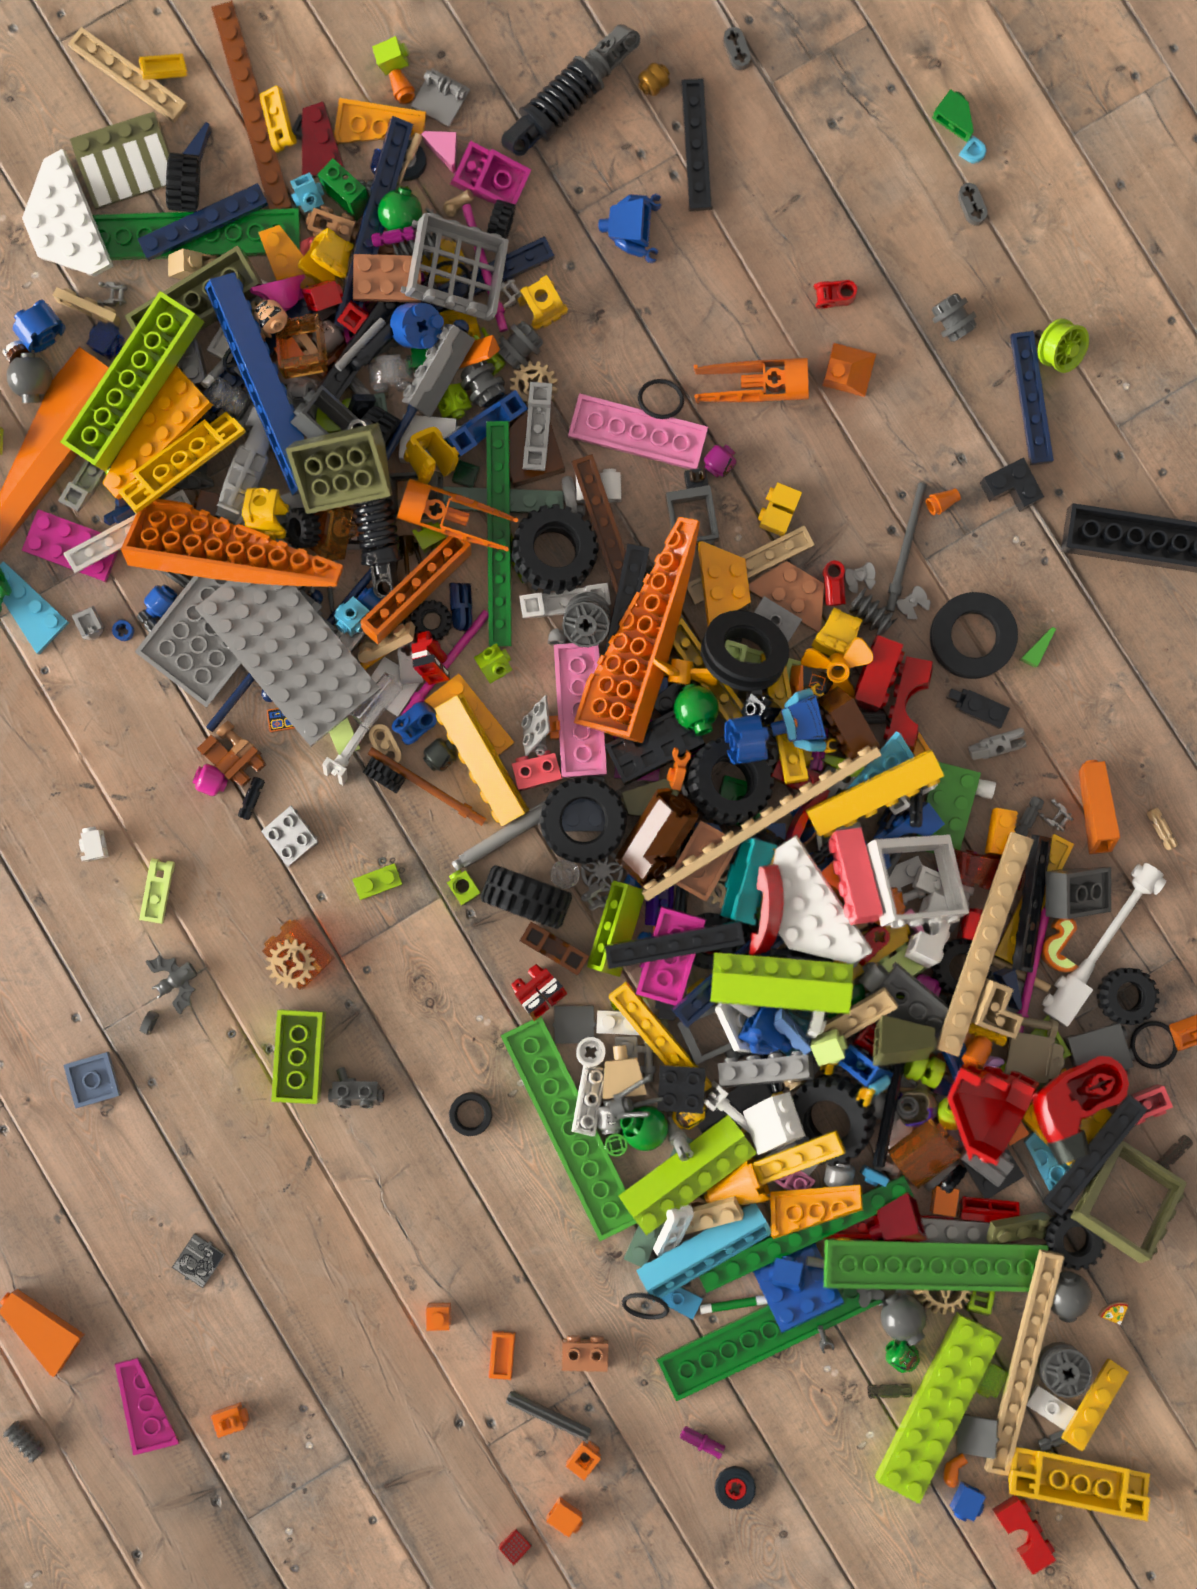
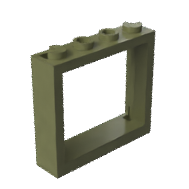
M1122 1141L1086 1185L1071 1218L1137 1262L1143 1263L1151 1260L1153 1255L1157 1253L1158 1248L1156 1246L1167 1233L1166 1226L1176 1214L1175 1207L1177 1203L1184 1198L1183 1193L1187 1182L1125 1141ZM1118 1156L1169 1189L1141 1247L1090 1215Z

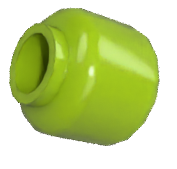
M946 1097L938 1104L937 1120L945 1129L957 1130L958 1127Z

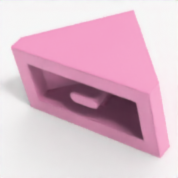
M424 131L422 133L423 142L454 173L457 161L456 132Z

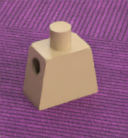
M627 1045L613 1046L614 1059L605 1060L603 1099L613 1098L614 1094L621 1093L643 1079L637 1057L628 1058ZM645 1084L624 1097L646 1095Z

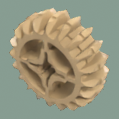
M913 1290L914 1294L920 1295L918 1300L921 1303L924 1302L925 1309L931 1308L933 1313L936 1314L940 1311L943 1315H946L947 1309L950 1313H955V1306L962 1309L961 1301L969 1302V1299L965 1297L966 1293H973V1291L956 1290L955 1294L950 1298L951 1290H936L939 1301H935L930 1296L928 1290Z

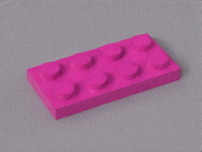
M38 509L22 551L73 570L63 553L101 532ZM119 551L79 571V573L107 582Z
M661 906L653 936L702 928L706 920ZM695 954L645 962L636 994L674 1006L682 1000Z

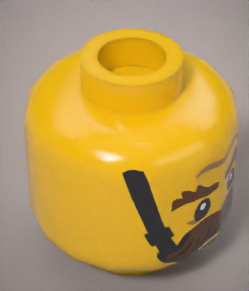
M705 1104L703 1105V1114L673 1112L672 1119L679 1128L691 1130L705 1119L704 1109H706Z

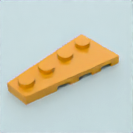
M339 98L334 134L337 144L384 140L390 118L395 116L413 124L410 137H413L415 133L422 135L425 130L427 113Z
M861 1185L770 1192L772 1238L775 1239L863 1210Z

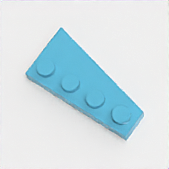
M3 561L0 564V568L12 590L10 596H4L3 602L36 654L39 655L70 622Z
M896 731L881 748V756L868 763L847 789L915 757L899 732Z

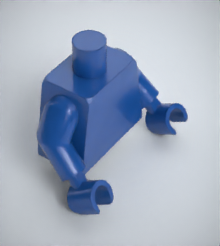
M635 194L626 196L618 204L610 207L609 218L599 220V231L601 233L608 232L609 238L614 241L618 248L626 253L640 258L645 256V260L648 263H655L656 259L650 258L649 253L658 254V250L656 248L645 250V247H649L651 210L658 211L661 207V204H655L653 201H660V195L653 194L651 198H648L647 195Z
M759 1006L753 1016L746 1018L738 1038L749 1044L752 1053L767 1055L779 1049L787 1053L792 1048L790 1040L785 1034H781L774 1025L775 1013L781 1008Z

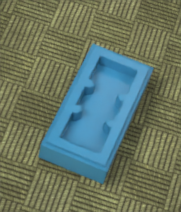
M865 1164L862 1165L859 1171L865 1177L864 1181L876 1187L878 1184L886 1187L889 1181L888 1177Z
M679 1287L661 1298L668 1304L669 1308L692 1320L703 1300L702 1297L683 1287Z

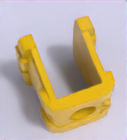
M326 228L312 240L308 252L300 259L298 268L304 271L307 277L313 278V281L316 283L335 280V275L344 279L348 273V260L354 245L336 235L330 228Z
M547 275L541 277L539 281L529 287L525 286L520 289L521 296L518 298V304L520 307L528 304L534 315L531 323L534 330H538L541 327L545 328L551 325V321L556 322L561 319L562 315L568 313L567 305L562 302L554 288V283ZM543 294H548V298L544 302L536 300V298Z
M429 427L413 434L406 444L407 449L403 456L406 462L409 461L418 476L417 481L425 484L430 482L436 464L442 475L446 477L455 470L456 464L459 461V452L443 439L442 433L437 427Z
M247 488L242 517L246 527L266 534L275 541L276 538L284 539L286 536L285 529L280 525L275 515H286L290 507L283 502L279 489Z
M834 607L824 627L817 633L811 647L828 657L834 653L845 654L852 641L857 637L863 619L854 617Z

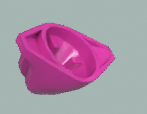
M298 275L255 286L250 289V292L263 300H275L286 312L299 300L304 299L300 284L305 279V275Z

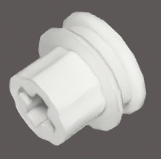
M587 1037L581 1040L576 1049L578 1061L587 1067L599 1065L604 1060L606 1054L604 1044L595 1037ZM589 1047L590 1050H596L594 1059L592 1057H585L587 1053L586 1048Z

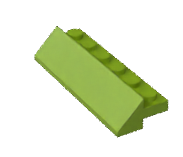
M714 953L711 1002L849 1014L853 987V964Z
M726 1115L688 1144L693 1152L691 1158L686 1153L688 1160L681 1161L678 1153H675L618 1195L646 1235L667 1221L668 1210L674 1208L679 1210L682 1206L688 1205L757 1154L729 1115Z

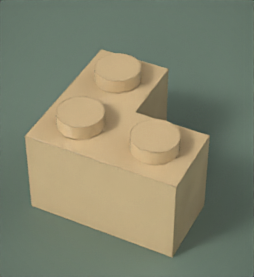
M986 978L971 1022L1016 1039L1024 1018L1005 1010L1013 989Z

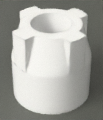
M979 779L975 795L992 800L996 782Z

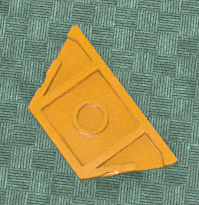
M699 541L697 545L707 626H709L715 617L725 612L740 610L750 604L751 600L745 558Z

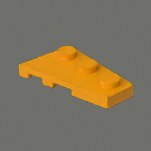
M280 225L258 232L276 281L304 274V271L298 268L299 261L304 256ZM305 275L300 288L303 289L307 285L311 286L317 283L313 281V278L310 279Z

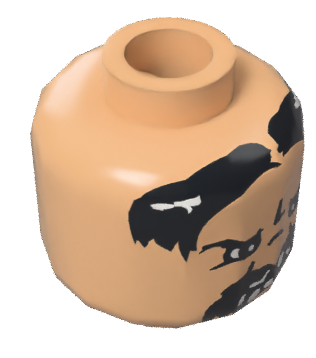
M264 300L256 306L254 319L259 323L264 332L274 334L280 332L285 327L287 314L275 300Z

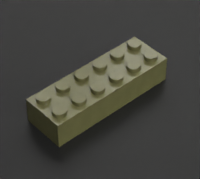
M237 245L162 293L186 307L204 321V324L198 331L200 332L218 320L205 289L209 279L235 272L237 279H240L242 282L245 299L249 301L257 296L252 294L250 289L263 283L246 253ZM155 297L125 315L133 331Z

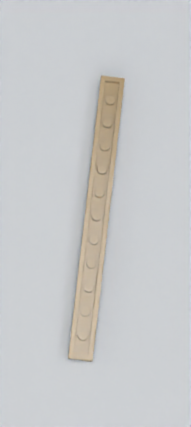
M869 745L857 752L859 756L853 760L850 757L838 764L840 768L833 772L828 770L819 776L820 780L813 785L811 782H808L800 787V793L797 795H787L780 800L781 804L773 809L770 806L760 813V818L755 821L751 818L741 824L742 829L736 833L733 830L721 837L723 841L716 845L710 843L702 849L703 853L695 857L693 854L683 860V866L678 869L672 867L663 873L664 877L659 881H656V879L649 881L644 885L645 889L642 891L645 899L648 901L878 758L881 756L880 751L877 747L870 748Z

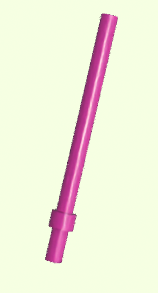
M470 204L463 205L462 210L467 226L477 227ZM481 248L479 262L488 265L484 249ZM480 268L485 284L491 286V271ZM499 301L497 314L494 317L496 318L499 331L505 332L508 330L504 317L505 310L503 303Z
M483 610L470 629L465 632L449 652L447 660L442 663L446 669L450 667L488 619L487 611ZM425 682L418 692H414L410 697L411 701L401 712V715L417 702H424V698L435 684L429 685Z
M1043 907L1041 911L1033 972H1027L1021 998L1022 1009L1016 1012L1022 1014V1017L1029 1018L1027 1013L1049 917H1046V907ZM1021 1026L1019 1032L1023 1033L1024 1026Z

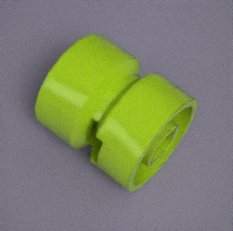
M933 1056L925 1060L906 1062L903 1074L905 1077L915 1081L921 1079L922 1084L934 1089L939 1085L944 1075L946 1063Z

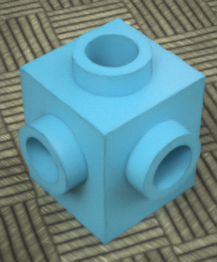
M310 172L290 181L295 192L291 194L296 207L301 205L304 213L307 211L312 212L313 208L318 209L324 204L321 197L325 195L320 182L315 183Z
M353 596L346 604H340L335 610V626L343 634L347 632L353 637L356 633L362 632L360 620L370 610Z

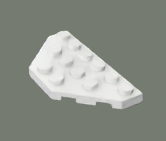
M61 149L43 160L22 219L38 257L96 277L114 266L67 152Z
M797 835L778 846L775 851L773 864H777L779 867L784 891L783 916L778 933L787 947L792 950L850 964L872 953V948L858 927L850 925L849 918H846L844 913V906Z

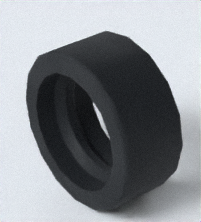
M475 1092L464 1093L458 1096L451 1104L449 1110V1120L453 1129L465 1136H477L484 1132L490 1125L493 1116L489 1101L483 1095ZM466 1101L478 1102L484 1110L483 1121L476 1127H465L458 1119V1109Z

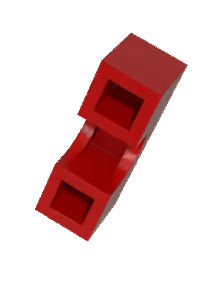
M1013 1495L992 1508L1008 1535L1016 1530H1025L1027 1532L1026 1542L1016 1549L1032 1575L1056 1561L1052 1553L1056 1552L1048 1539L1043 1540L1040 1535L1043 1529L1036 1519L1031 1520L1028 1515L1031 1509L1024 1499L1020 1501L1016 1495Z

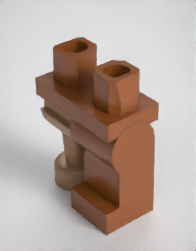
M226 721L218 728L216 734L222 739L227 738L233 747L228 750L215 736L210 735L197 750L209 759L229 780L235 781L244 787L251 780L245 770L251 765L259 772L266 766V762L260 756L262 753L252 743L238 736L233 731L234 725L230 721Z

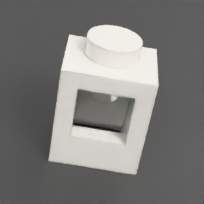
M96 827L82 829V839H79V845L82 853L85 852V856H81V860L88 862L109 857L104 831L96 830Z

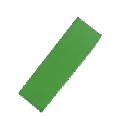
M1050 628L1019 660L1034 668L1038 667L1056 628Z

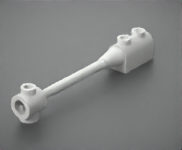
M1144 863L1143 866L1140 864L1135 866L1131 872V875L1134 877L1132 883L1135 890L1089 957L1066 977L1061 975L1054 985L1058 988L1055 994L1051 995L1049 993L1042 1001V1005L1045 1006L1043 1012L1052 1019L1058 1020L1062 1026H1069L1093 991L1086 983L1095 967L1096 961L1142 894L1154 893L1157 895L1166 884V880L1163 878L1164 874L1152 865Z

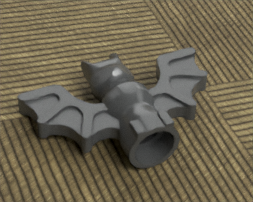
M158 955L154 960L146 961L151 972L167 971L170 973L167 979L161 980L152 989L157 988L160 993L158 995L159 999L163 995L170 993L173 988H179V994L172 1002V1005L178 1014H182L187 1006L192 1005L190 997L196 990L189 984V980L195 978L198 974L192 964L188 961L179 967L176 963V958L167 960L161 955Z

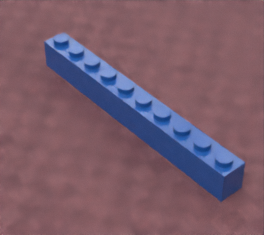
M235 272L209 279L205 286L208 297L292 496L299 494L286 452V448L294 441L303 440L305 437L291 423L296 415L293 413L295 408L287 399L286 387L280 382L278 368L269 356L268 344L261 337L260 325L253 318L252 306L249 300L245 299L242 282L240 279H237Z

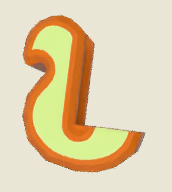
M1057 918L1051 924V928L1055 929L1056 933L1044 939L1041 957L1055 971L1072 972L1078 966L1060 953L1076 932L1077 924L1073 918Z

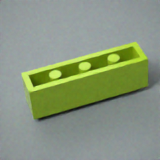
M612 881L588 960V968L618 977L621 976L623 967L608 968L605 945L632 940L644 900L643 889Z

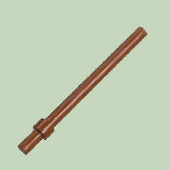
M371 747L368 755L459 811L458 814L462 817H468L481 826L484 824L486 818L472 810V806L459 802L379 750Z

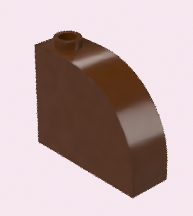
M528 411L522 414L510 428V482H513L514 488L565 473L564 463L551 422L546 470L523 469Z

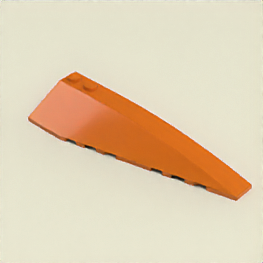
M80 347L77 348L53 378L51 386L41 402L0 491V551L78 455L60 443V441L109 369V367Z
M159 498L136 514L121 547L128 566L236 582L288 586H337L343 571V565L318 555L312 556L306 550L301 548L297 550L281 540L279 542L274 541L266 534L241 524L234 525L229 523V520L220 517L219 519L212 516L210 512L203 509L199 511L194 509L193 505L185 502Z
M679 517L665 541V548L654 560L656 564L651 573H647L642 589L640 592H636L619 623L620 628L610 638L608 642L610 645L604 656H600L597 662L599 665L594 674L591 673L587 679L574 720L575 724L643 743L665 673L653 663L654 658L668 663L687 591L700 521Z

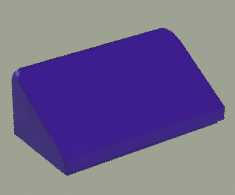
M674 885L650 900H646L645 925L656 926L661 906L673 909Z

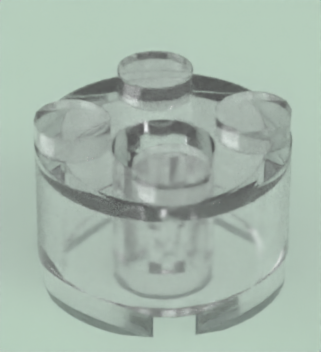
M400 355L375 357L376 362L371 361L368 364L370 388L374 389L376 394L389 393V389L398 388V391L403 392L414 381L412 357L410 355H406V359H401Z

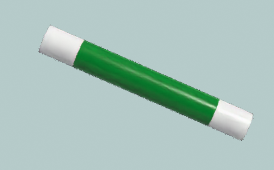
M761 1295L700 1305L701 1314L764 1305L768 1304L765 1296Z

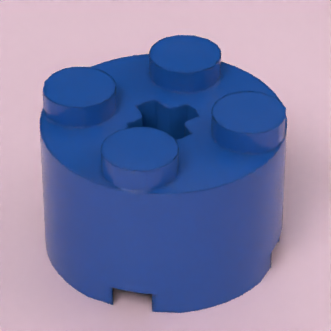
M44 300L37 301L28 310L22 309L18 311L14 316L16 321L12 327L14 333L31 353L32 350L38 353L52 346L56 342L54 338L58 334L62 336L66 329L61 319Z
M410 302L400 305L395 309L390 320V328L393 330L394 340L403 347L415 349L432 348L439 340L437 335L442 333L441 328L444 325L443 317L432 305L427 303Z
M752 715L728 719L729 721L725 723L724 735L725 743L729 742L731 750H727L730 761L733 764H742L766 760L768 753L765 741L769 739L767 727H762L760 716Z

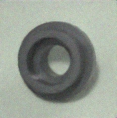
M902 1097L897 1102L896 1111L900 1117L912 1119L919 1112V1104L913 1097ZM909 1106L912 1110L905 1111L904 1107Z

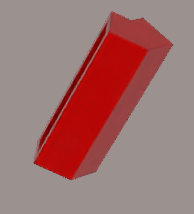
M963 1196L960 1202L959 1218L961 1220L990 1222L1020 1216L1019 1202Z

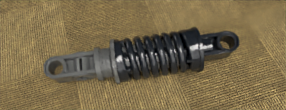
M619 24L594 49H590L585 58L575 56L560 74L556 75L554 80L549 82L548 86H545L541 92H538L536 97L530 100V103L528 102L519 109L521 118L509 130L504 132L501 138L502 146L517 156H523L539 139L548 142L557 132V128H561L563 122L569 120V116H574L575 111H579L581 105L587 103V98L591 99L593 94L595 95L604 88L602 79L605 76L608 77L612 70L620 65L638 47L640 34L624 24Z
M366 418L356 419L349 424L348 429L357 428L360 423L366 426L373 424V422ZM389 497L353 504L354 507H360L354 510V514L357 516L361 515V517L355 519L356 524H363L356 528L357 532H364V534L358 536L359 541H365L359 545V548L362 550L361 565L370 566L373 590L375 595L381 599L389 594L383 590L384 582L389 584L390 592L399 584L395 562L404 559L402 553L399 552L400 543L396 542L399 539V535L395 533L398 527L393 525L396 523V518L392 516L395 514V509L392 508L394 501L386 499Z

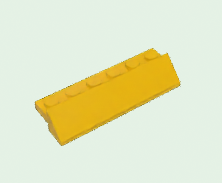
M227 412L210 424L204 419L132 472L136 479L118 492L135 514H138L243 436L246 431Z
M1020 1447L1015 1448L1008 1476L1010 1494L1148 1522L1150 1474Z

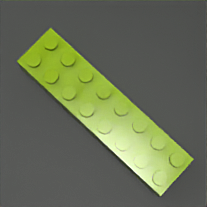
M159 291L60 443L106 472L195 338L204 321L195 313Z
M956 1311L875 1474L878 1483L920 1504L1002 1339L996 1331Z

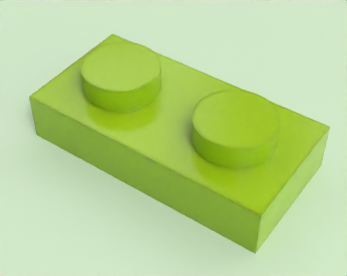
M395 863L352 879L360 900L403 885Z

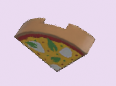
M1122 1301L1113 1302L1103 1307L1098 1316L1121 1325L1129 1304Z

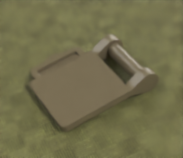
M1023 1017L1021 1026L1047 1030V1037L1018 1032L1016 1039L1010 1037L1004 1073L1010 1075L1011 1071H1016L1038 1082L1048 1083L1049 1079H1053L1060 1074L1065 1064L1063 1058L1064 1048L1062 1045L1055 1043L1059 1022L1054 1019L1045 1021Z

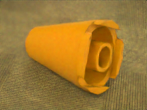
M751 1157L708 1189L707 1193L704 1194L706 1203L733 1196L736 1197L740 1206L770 1200V1197L767 1196L770 1194L768 1184L761 1185L752 1165L756 1161L754 1157Z

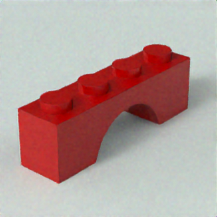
M906 656L905 663H901L898 676L902 677L900 684L895 685L893 697L897 699L895 705L890 707L889 718L892 720L890 727L886 726L884 739L888 741L897 731L902 735L911 752H914L919 734V726L908 717L906 706L909 699L915 693L929 689L933 672V661Z

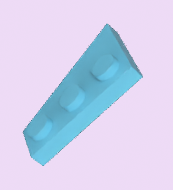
M1032 1132L1024 1140V1143L1050 1192L1070 1165H1059L1050 1148Z

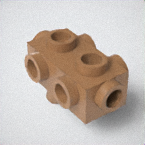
M321 206L320 210L313 208V211L309 212L306 224L308 225L307 229L313 232V237H316L326 228H330L345 241L348 240L350 243L356 242L359 228H357L358 223L354 222L355 217L344 213L339 217L333 214L334 210ZM323 220L328 221L326 228L321 227V222Z

